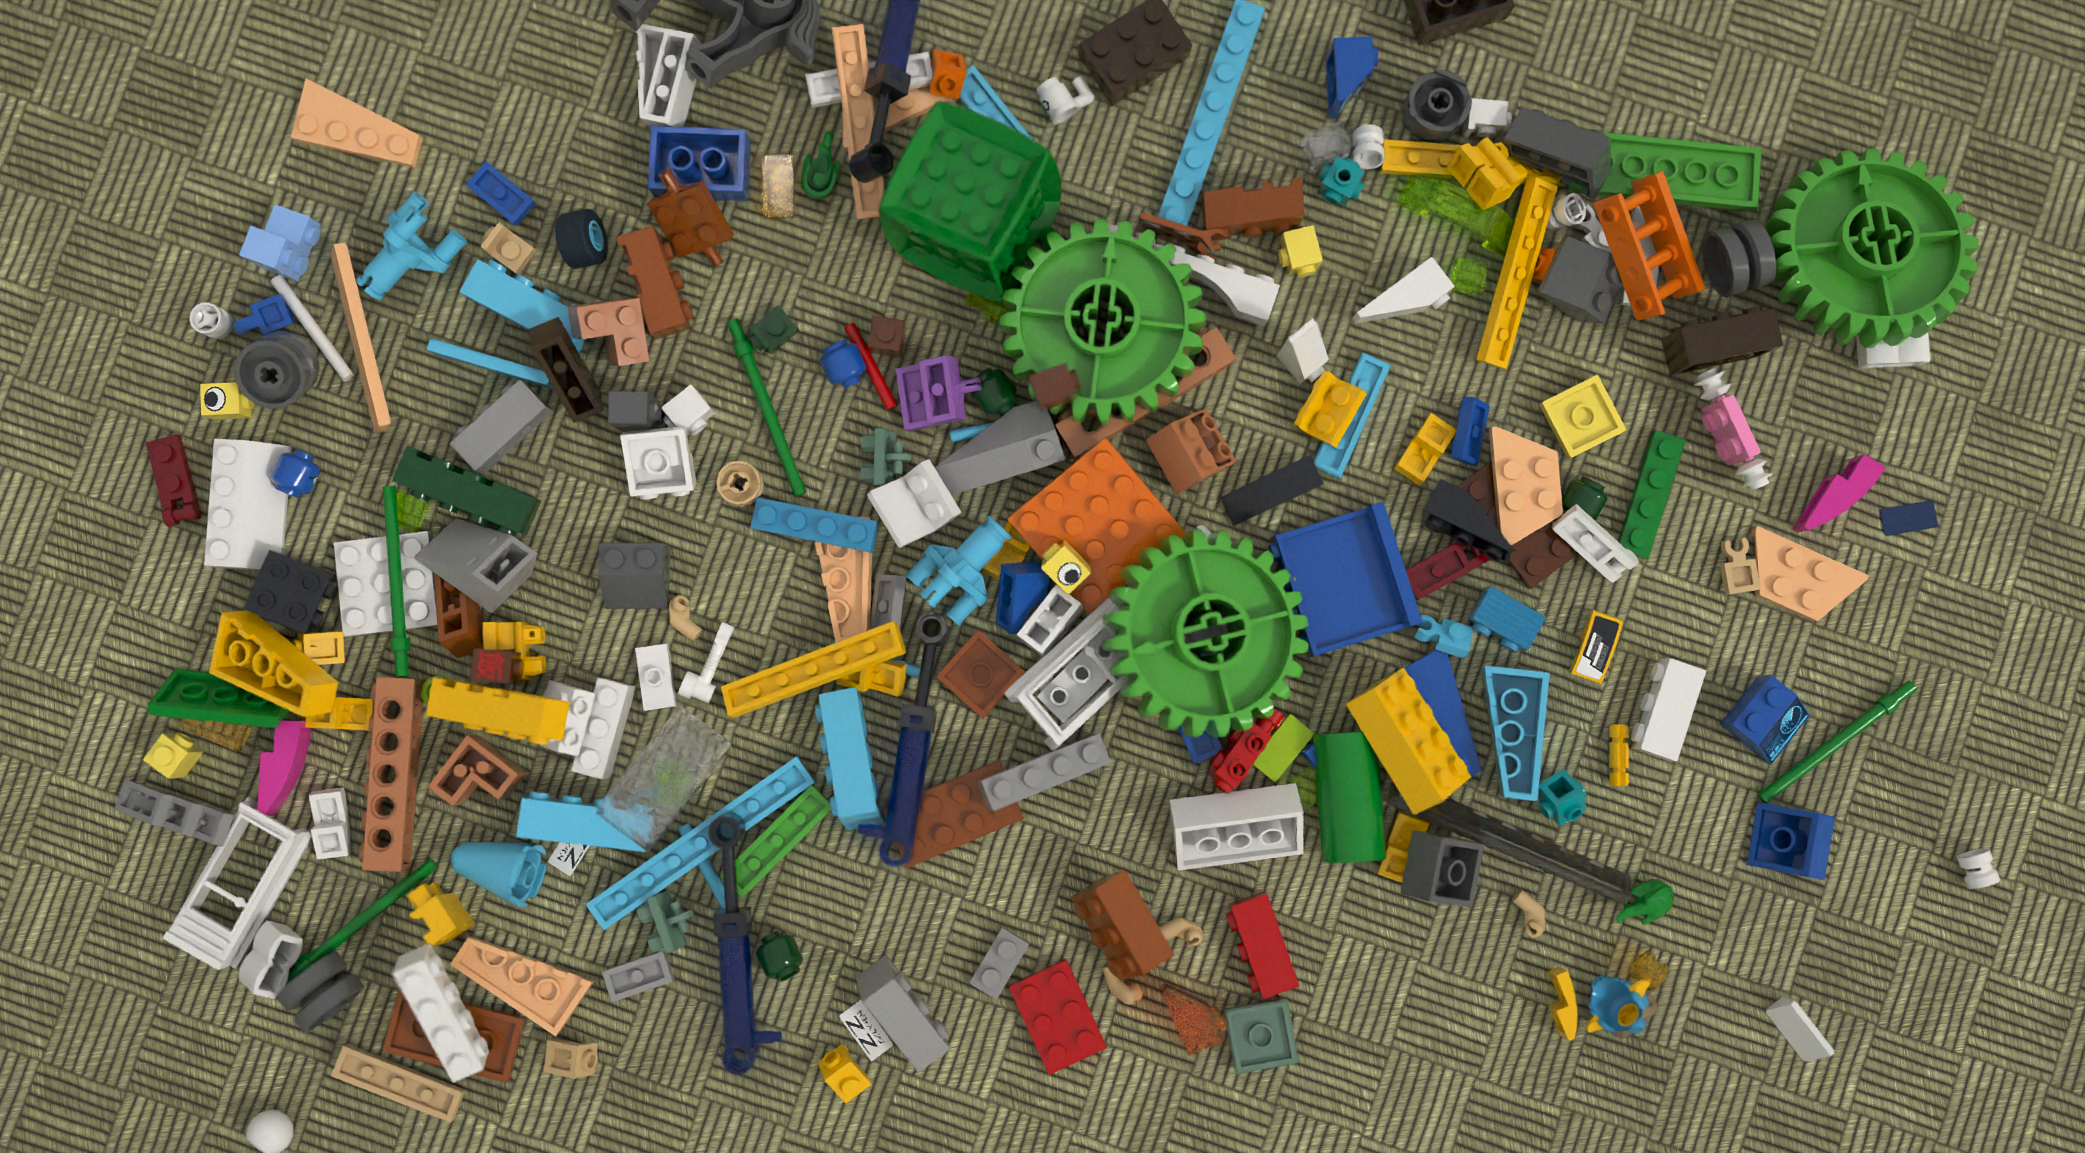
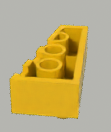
M247 610L221 613L209 670L210 674L302 717L332 712L338 687L337 680L257 614Z

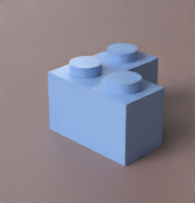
M274 204L264 230L250 226L239 256L264 270L298 282L300 276L307 271L309 265L308 256L312 246H315L320 238L319 228L321 224L309 216Z

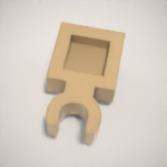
M1746 537L1738 539L1739 548L1737 551L1732 550L1730 540L1721 542V551L1728 557L1729 563L1720 564L1725 595L1761 590L1756 560H1746L1745 554L1749 549Z

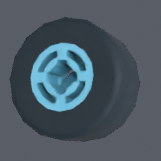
M582 209L563 213L557 218L555 226L556 242L559 252L568 266L572 269H580L604 263L608 254V239L604 225L596 212L592 209Z

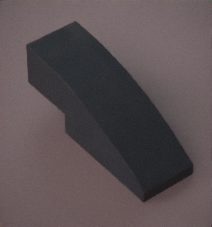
M1311 455L1257 479L1220 499L1232 525L1235 526L1312 491L1324 483Z

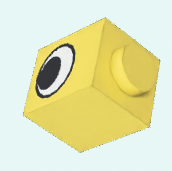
M236 382L200 384L201 416L212 420L251 418V409L254 408L255 403L244 396Z
M1066 540L1060 545L1056 542L1053 543L1042 554L1044 560L1042 561L1041 568L1067 595L1091 574L1092 567Z

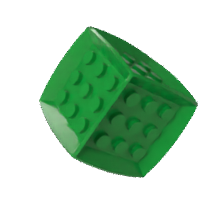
M938 101L925 116L903 151L879 204V218L885 237L900 256L954 286L1003 303L1002 295L1004 291L1017 289L1011 276L1013 268L1025 267L1031 270V267L1024 262L1027 257V250L1033 245L1037 237L1044 245V252L1047 253L1049 251L1047 234L1055 231L1052 225L1061 200V176L1050 150L1038 142L992 118L954 104Z

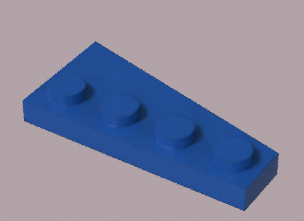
M1435 649L1407 665L1404 669L1414 680L1420 695L1432 709L1433 716L1441 729L1448 735L1451 745L1459 758L1465 762L1467 771L1473 777L1482 770L1447 653Z

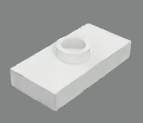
M669 644L635 648L643 710L649 711L676 707L677 702Z

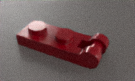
M175 434L146 442L163 509L162 519L165 525L172 527L179 525L180 521L185 519L189 521L200 519L201 510L182 436ZM183 500V507L177 509L176 501Z
M1457 542L1406 570L1415 600L1423 598L1491 559L1487 558L1482 551L1471 546L1469 548L1474 558L1468 561L1463 552L1467 547Z

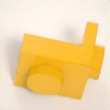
M844 1044L829 1051L818 1062L824 1081L845 1103H848L872 1085L867 1074L851 1058Z

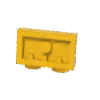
M1324 370L1320 378L1314 383L1306 403L1298 411L1294 425L1307 436L1337 448L1367 393L1363 389L1342 381L1331 372Z

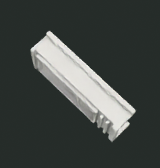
M1109 598L1102 602L1003 692L1011 703L1020 702L1049 736L1044 742L1052 751L1056 750L1114 696L1128 680L1126 674L1115 675L1114 677L1110 675L1108 669L1094 654V649L1087 645L1104 628L1112 637L1116 636V629L1107 627L1102 622L1103 615L1120 610V607ZM1083 648L1084 654L1088 657L1090 656L1110 681L1059 727L1032 694Z
M247 797L244 802H240L239 809L232 820L224 845L216 847L172 926L163 936V939L217 970L229 966L235 969L239 968L254 941L257 931L266 921L312 840V834L309 830L305 828L292 830L257 810L258 801L251 797ZM250 822L283 842L247 903L243 897H236L214 883ZM211 889L233 901L237 907L244 908L232 930L199 912Z

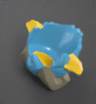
M1600 975V978L1595 977L1594 982L1591 983L1592 990L1588 1006L1593 1017L1585 1026L1587 1032L1604 1030L1622 1040L1631 1033L1639 1034L1643 1031L1646 1022L1658 1010L1651 990H1646L1650 985V981L1644 979L1632 984L1616 977L1611 978Z

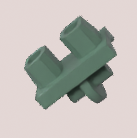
M875 428V433L862 436L861 448L864 453H874V464L862 465L861 481L873 483V485L881 487L894 481L895 474H902L903 463L912 462V455L903 454V442H896L897 432L887 431L885 428Z
M669 891L648 898L645 904L637 908L640 921L645 924L654 920L658 932L648 936L647 941L651 952L665 951L667 954L687 945L684 933L690 930L686 919L694 916L692 909L683 912L679 901L672 902Z

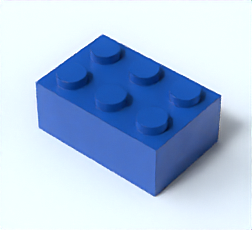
M651 126L648 189L654 197L665 194L667 189L660 177H658V174L670 169L678 185H690L703 180L714 200L748 201L751 139L746 129Z

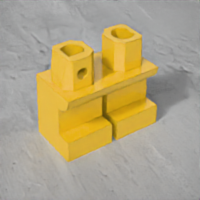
M1488 137L1481 140L1474 147L1469 143L1459 146L1447 166V169L1464 188L1467 187L1466 191L1482 210L1509 199L1515 188L1521 185L1528 175V171L1521 164L1512 165L1507 160L1509 156L1508 149L1502 142L1493 144Z
M483 622V649L521 653L520 659L524 660V672L522 678H518V681L531 680V676L547 672L545 656L530 657L531 644H545L544 627L529 625L526 622Z
M437 882L428 886L427 884H422L407 895L416 909L409 916L414 919L423 918L430 929V932L425 934L423 938L432 947L451 942L475 924L455 893L444 894Z

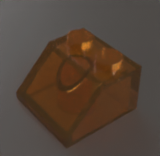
M1167 983L1160 985L1188 1056L1225 1041L1222 1032L1227 1030L1217 1006L1211 1008L1207 1000Z

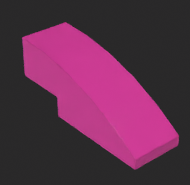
M1865 454L1851 458L1841 476L1834 474L1823 479L1792 530L1797 533L1811 530L1845 512L1875 484L1886 467Z
M283 720L279 727L275 728L273 752L260 753L257 810L268 816L277 814L299 778L311 737V728H305L306 721Z

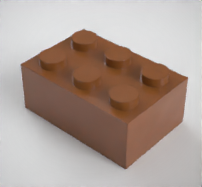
M1126 870L1104 876L1071 897L1075 903L1074 909L1076 914L1088 925L1093 943L1099 949H1102L1107 958L1108 969L1119 980L1144 976L1175 955Z

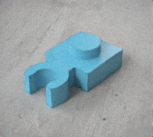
M1421 615L1423 623L1417 625L1427 630L1418 628L1414 636L1415 639L1422 642L1435 641L1436 650L1463 659L1466 658L1470 650L1473 633L1472 627L1443 618L1439 624L1432 617Z

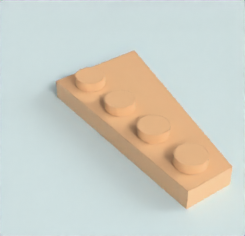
M307 78L305 79L290 137L297 142L412 168L416 167L423 140L420 135Z
M859 517V518H864V519L873 520L872 517ZM815 542L816 552L822 568L823 585L826 587L829 601L827 604L835 642L837 643L870 630L872 553Z
M473 936L467 938L450 963L451 966L555 1037L561 1032L595 981Z

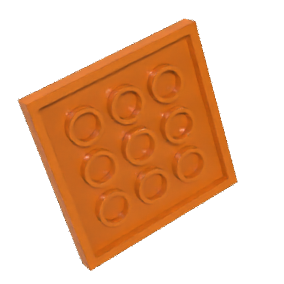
M1106 436L1008 517L1011 524L1042 560H1044L1042 554L1053 543L1056 542L1060 545L1066 540L1092 567L1091 574L1071 592L1088 614L1109 598L1110 590L1126 585L1121 576V571L1129 565L1141 566L1138 556L1140 551L1147 547H1154L1159 550L1162 538L1173 534L1183 539L1186 531Z

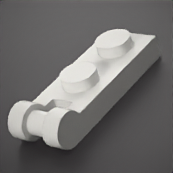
M1577 504L1552 523V529L1612 583L1622 577L1621 573L1626 569L1631 570L1639 564L1636 555L1631 550L1625 549ZM1613 557L1617 559L1614 563L1608 562Z

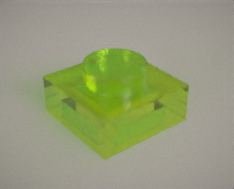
M1456 258L1452 276V283L1455 287L1451 291L1482 295L1485 290L1488 262Z

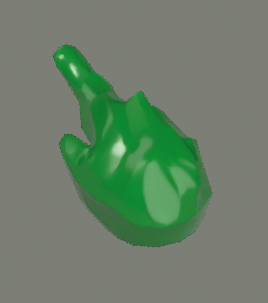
M829 131L825 133L823 141L818 145V157L813 160L811 154H807L802 166L801 188L813 199L828 197L835 188L840 175L841 162L836 161L832 167L831 143L834 134Z
M1650 879L1634 886L1630 890V894L1636 896L1637 900L1632 904H1624L1623 910L1616 915V921L1621 924L1623 920L1629 917L1644 916L1641 923L1645 925L1664 916L1672 908L1674 901L1671 887L1660 879Z

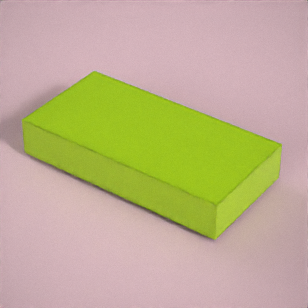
M1288 714L1278 729L1271 735L1272 737L1267 743L1265 750L1260 753L1253 766L1272 782L1276 783L1315 733L1292 714Z

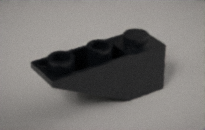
M1440 479L1423 508L1421 522L1432 532H1443L1453 537L1458 544L1464 547L1472 546L1482 551L1487 558L1494 561L1501 560L1508 564L1513 547L1469 492Z

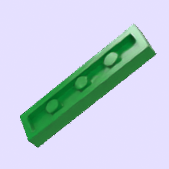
M1658 430L1653 431L1618 538V542L1625 549L1631 550L1636 557L1642 559H1649L1686 441Z

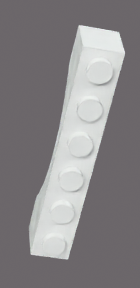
M1109 224V233H1116L1118 226ZM1138 234L1137 237H1134V236H1131V237L1134 238V239H1138L1141 234ZM1154 240V247H1153V249L1157 251V250L1160 249L1162 246H1161V245H1158V244H1155V240ZM1173 245L1176 248L1172 267L1188 263L1192 268L1191 277L1214 290L1228 305L1235 317L1265 327L1280 285L1274 283L1273 278L1262 274H1257L1254 277L1245 274V270L1239 266L1227 264L1224 267L1215 264V260L1209 256L1197 254V257L1185 254L1183 248Z

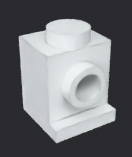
M1472 98L1470 113L1462 125V138H1468L1471 133H1477V136L1482 138H1492L1499 135L1502 131H1508L1512 120L1511 112H1507L1508 101Z

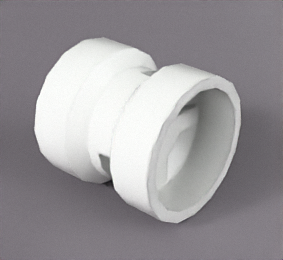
M1362 125L1356 128L1352 134V143L1355 147L1353 160L1360 165L1361 169L1379 167L1385 160V152L1382 147L1384 143L1383 130L1376 125Z
M1574 193L1562 196L1561 198H1555L1547 228L1557 230L1565 226L1580 224L1586 215L1583 199Z
M202 302L196 305L190 313L191 326L196 331L213 339L225 338L233 329L232 316L226 310L209 302Z
M1976 849L1957 856L1960 867L1965 869L1966 875L1964 880L1968 889L1987 887L2000 881L1997 870L1993 869L1991 865L1993 857L1990 849Z

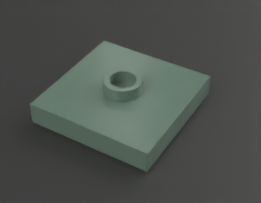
M1286 997L1223 1009L1235 1074L1299 1063Z

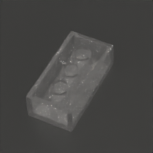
M680 705L600 802L596 814L645 851L649 852L726 756L732 743Z

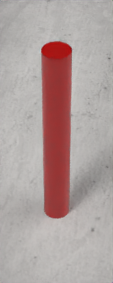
M851 323L845 326L844 330L851 343H855L866 363V372L886 411L894 409L898 405L856 324Z

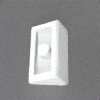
M1781 997L1766 1009V1014L1802 1060L1813 1061L1835 1054L1833 1048L1796 1001Z

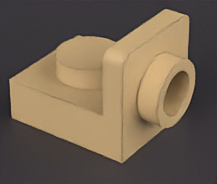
M500 222L495 227L493 226L487 230L481 245L484 251L515 274H520L537 252V250Z
M556 1038L547 1040L544 1072L573 1079L593 1075L598 1059V1044L596 1042L576 1043Z

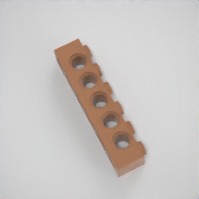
M1206 327L1196 333L1203 340L1200 353L1205 358V364L1194 366L1193 373L1189 377L1179 376L1177 380L1179 390L1174 397L1166 396L1157 390V411L1234 364L1236 357L1217 327L1210 331ZM1136 403L1134 420L1132 422H1125L1121 415L1111 414L1107 426L1099 424L1097 430L1088 432L1082 428L1081 423L1074 422L1073 409H1070L1057 418L1059 423L1055 425V430L1075 461L1105 436L1110 440L1153 413L1145 410L1140 403ZM1089 410L1086 417H1093L1097 420L1096 410Z
M376 677V683L373 684L371 689V700L375 704L374 715L369 720V733L372 734V744L366 754V763L370 766L369 779L364 784L367 811H364L361 820L362 829L365 830L364 843L361 844L359 850V860L363 862L362 870L388 872L411 870L423 700L420 692L425 679ZM395 701L401 707V712L397 718L392 717L390 714V706ZM392 733L398 738V746L394 750L390 749L387 743L388 737ZM389 765L393 766L396 771V777L392 782L388 781L385 776L386 768ZM387 797L394 804L393 811L390 814L386 813L383 809V801ZM384 829L391 835V842L388 846L384 845L380 839Z

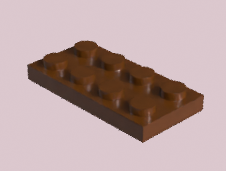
M1491 460L1457 485V487L1469 492L1498 528ZM1555 520L1511 545L1513 548L1508 563L1528 589H1532L1579 554L1552 529V523Z

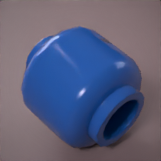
M846 339L823 349L824 355L820 358V364L831 384L837 385L842 383L843 387L847 388L861 381L859 375L866 370V363L855 343H847Z
M298 449L295 450L294 454H281L271 475L272 481L276 483L275 489L300 498L301 494L307 495L311 493L320 473V467L312 462L315 456Z

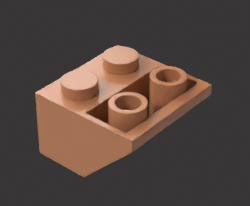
M1206 408L1170 423L1146 439L1176 495L1237 463L1231 448L1223 439L1216 427L1215 420L1210 416Z

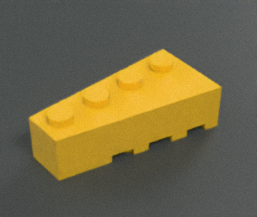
M433 677L426 716L464 723L463 727L468 729L483 730V727H485L484 732L504 735L506 731V737L526 740V736H529L528 742L548 745L549 739L563 741L570 702L484 684Z

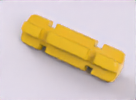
M1612 724L1609 727V737L1612 738V742H1609V768H1612V772H1609V783L1612 786H1628L1629 773H1626V768H1629V743H1626V738H1629V727L1625 724Z

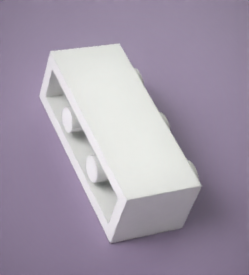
M1671 658L1660 659L1659 663L1657 662L1653 666L1650 680L1653 683L1650 692L1644 695L1640 709L1643 711L1640 723L1637 722L1631 733L1632 749L1666 761H1678L1706 670Z
M597 678L593 692L596 694L579 756H575L571 771L599 779L611 778L636 686L607 678Z

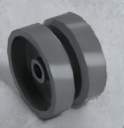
M1750 218L1735 223L1731 228L1726 226L1710 230L1704 235L1702 242L1704 266L1713 288L1720 296L1728 298L1743 293L1747 288L1755 290L1773 283L1776 276L1775 252L1770 236L1758 220Z
M274 331L258 338L242 350L236 359L234 373L236 383L246 398L256 405L275 409L284 408L305 395L316 383L320 368L317 354L310 343L297 334L287 331Z
M337 951L310 966L288 983L276 996L286 1011L297 1009L305 1004L296 1013L294 1021L304 1034L334 1017L364 989V985L355 974L346 975L334 982L343 974L347 966Z

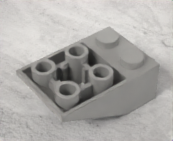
M456 518L418 552L414 559L493 613L532 575L538 553L512 535Z

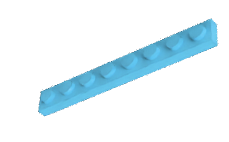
M1235 0L1158 217L1188 226L1265 7L1245 0Z
M796 756L585 905L602 929L606 930L647 901L648 898L660 892L721 849L713 845L708 836L710 824L720 815L727 812L740 815L745 822L746 830H748L816 781L800 758ZM721 823L720 831L722 835L732 838L734 836L733 827L729 823Z

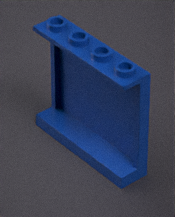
M1384 502L1283 534L1279 533L1270 538L1272 543L1268 544V548L1274 555L1273 562L1278 561L1280 570L1287 569L1291 575L1289 582L1283 587L1284 591H1298L1303 598L1297 606L1292 608L1293 615H1303L1308 618V626L1300 629L1301 634L1297 635V638L1303 639L1308 643V658L1423 623Z

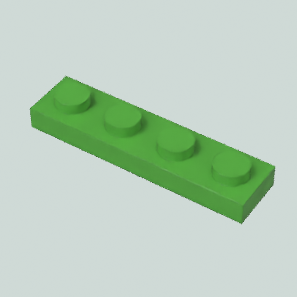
M813 784L735 860L737 893L742 898L831 811L830 801Z

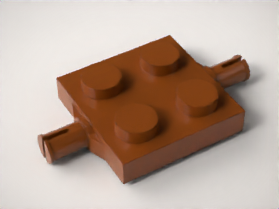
M670 169L660 172L658 177H660L667 191L663 195L652 198L647 206L677 256L680 258L694 252H704L713 268L719 266L724 260L719 255L715 246L731 240L734 233L704 181L701 180L690 185H678Z

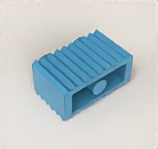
M1487 586L1481 593L1467 620L1474 624L1472 629L1486 637L1492 634L1501 639L1499 644L1502 647L1517 653L1518 650H1529L1546 617L1493 586Z

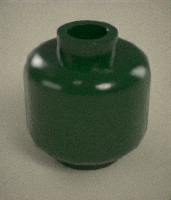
M988 367L976 376L981 380V384L977 385H981L982 389L971 392V396L986 414H993L998 411L1000 415H1003L1015 405L1012 399L1017 393V388L1002 369L992 370Z
M1582 476L1581 480L1573 479L1562 496V507L1567 512L1577 504L1592 519L1596 520L1608 499L1606 493L1603 492L1605 487L1585 476Z
M775 931L761 939L762 945L757 949L756 957L767 978L782 982L800 972L799 966L803 962V956L792 935H780L778 931Z

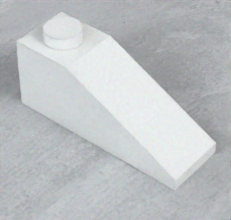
M1431 257L1358 311L1352 319L1355 323H1362L1424 312L1431 306L1436 310L1451 299L1448 293L1455 286L1433 257Z
M1313 318L1288 338L1277 354V358L1300 385L1307 379L1312 383L1320 377L1325 370L1322 366L1329 360L1318 324Z

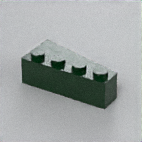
M408 445L392 479L393 482L412 489L409 495L427 502L430 497L441 501L439 507L456 514L459 509L470 513L468 519L485 526L489 520L499 525L497 531L514 537L517 532L527 536L541 503L540 500L433 457Z

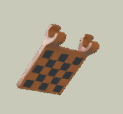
M1141 212L1137 232L1141 234L1150 229L1155 232L1156 239L1194 250L1198 254L1213 258L1215 261L1217 257L1208 255L1207 249L1212 252H1218L1221 249V245L1218 241L1211 240V237H1225V233L1221 229L1200 231Z

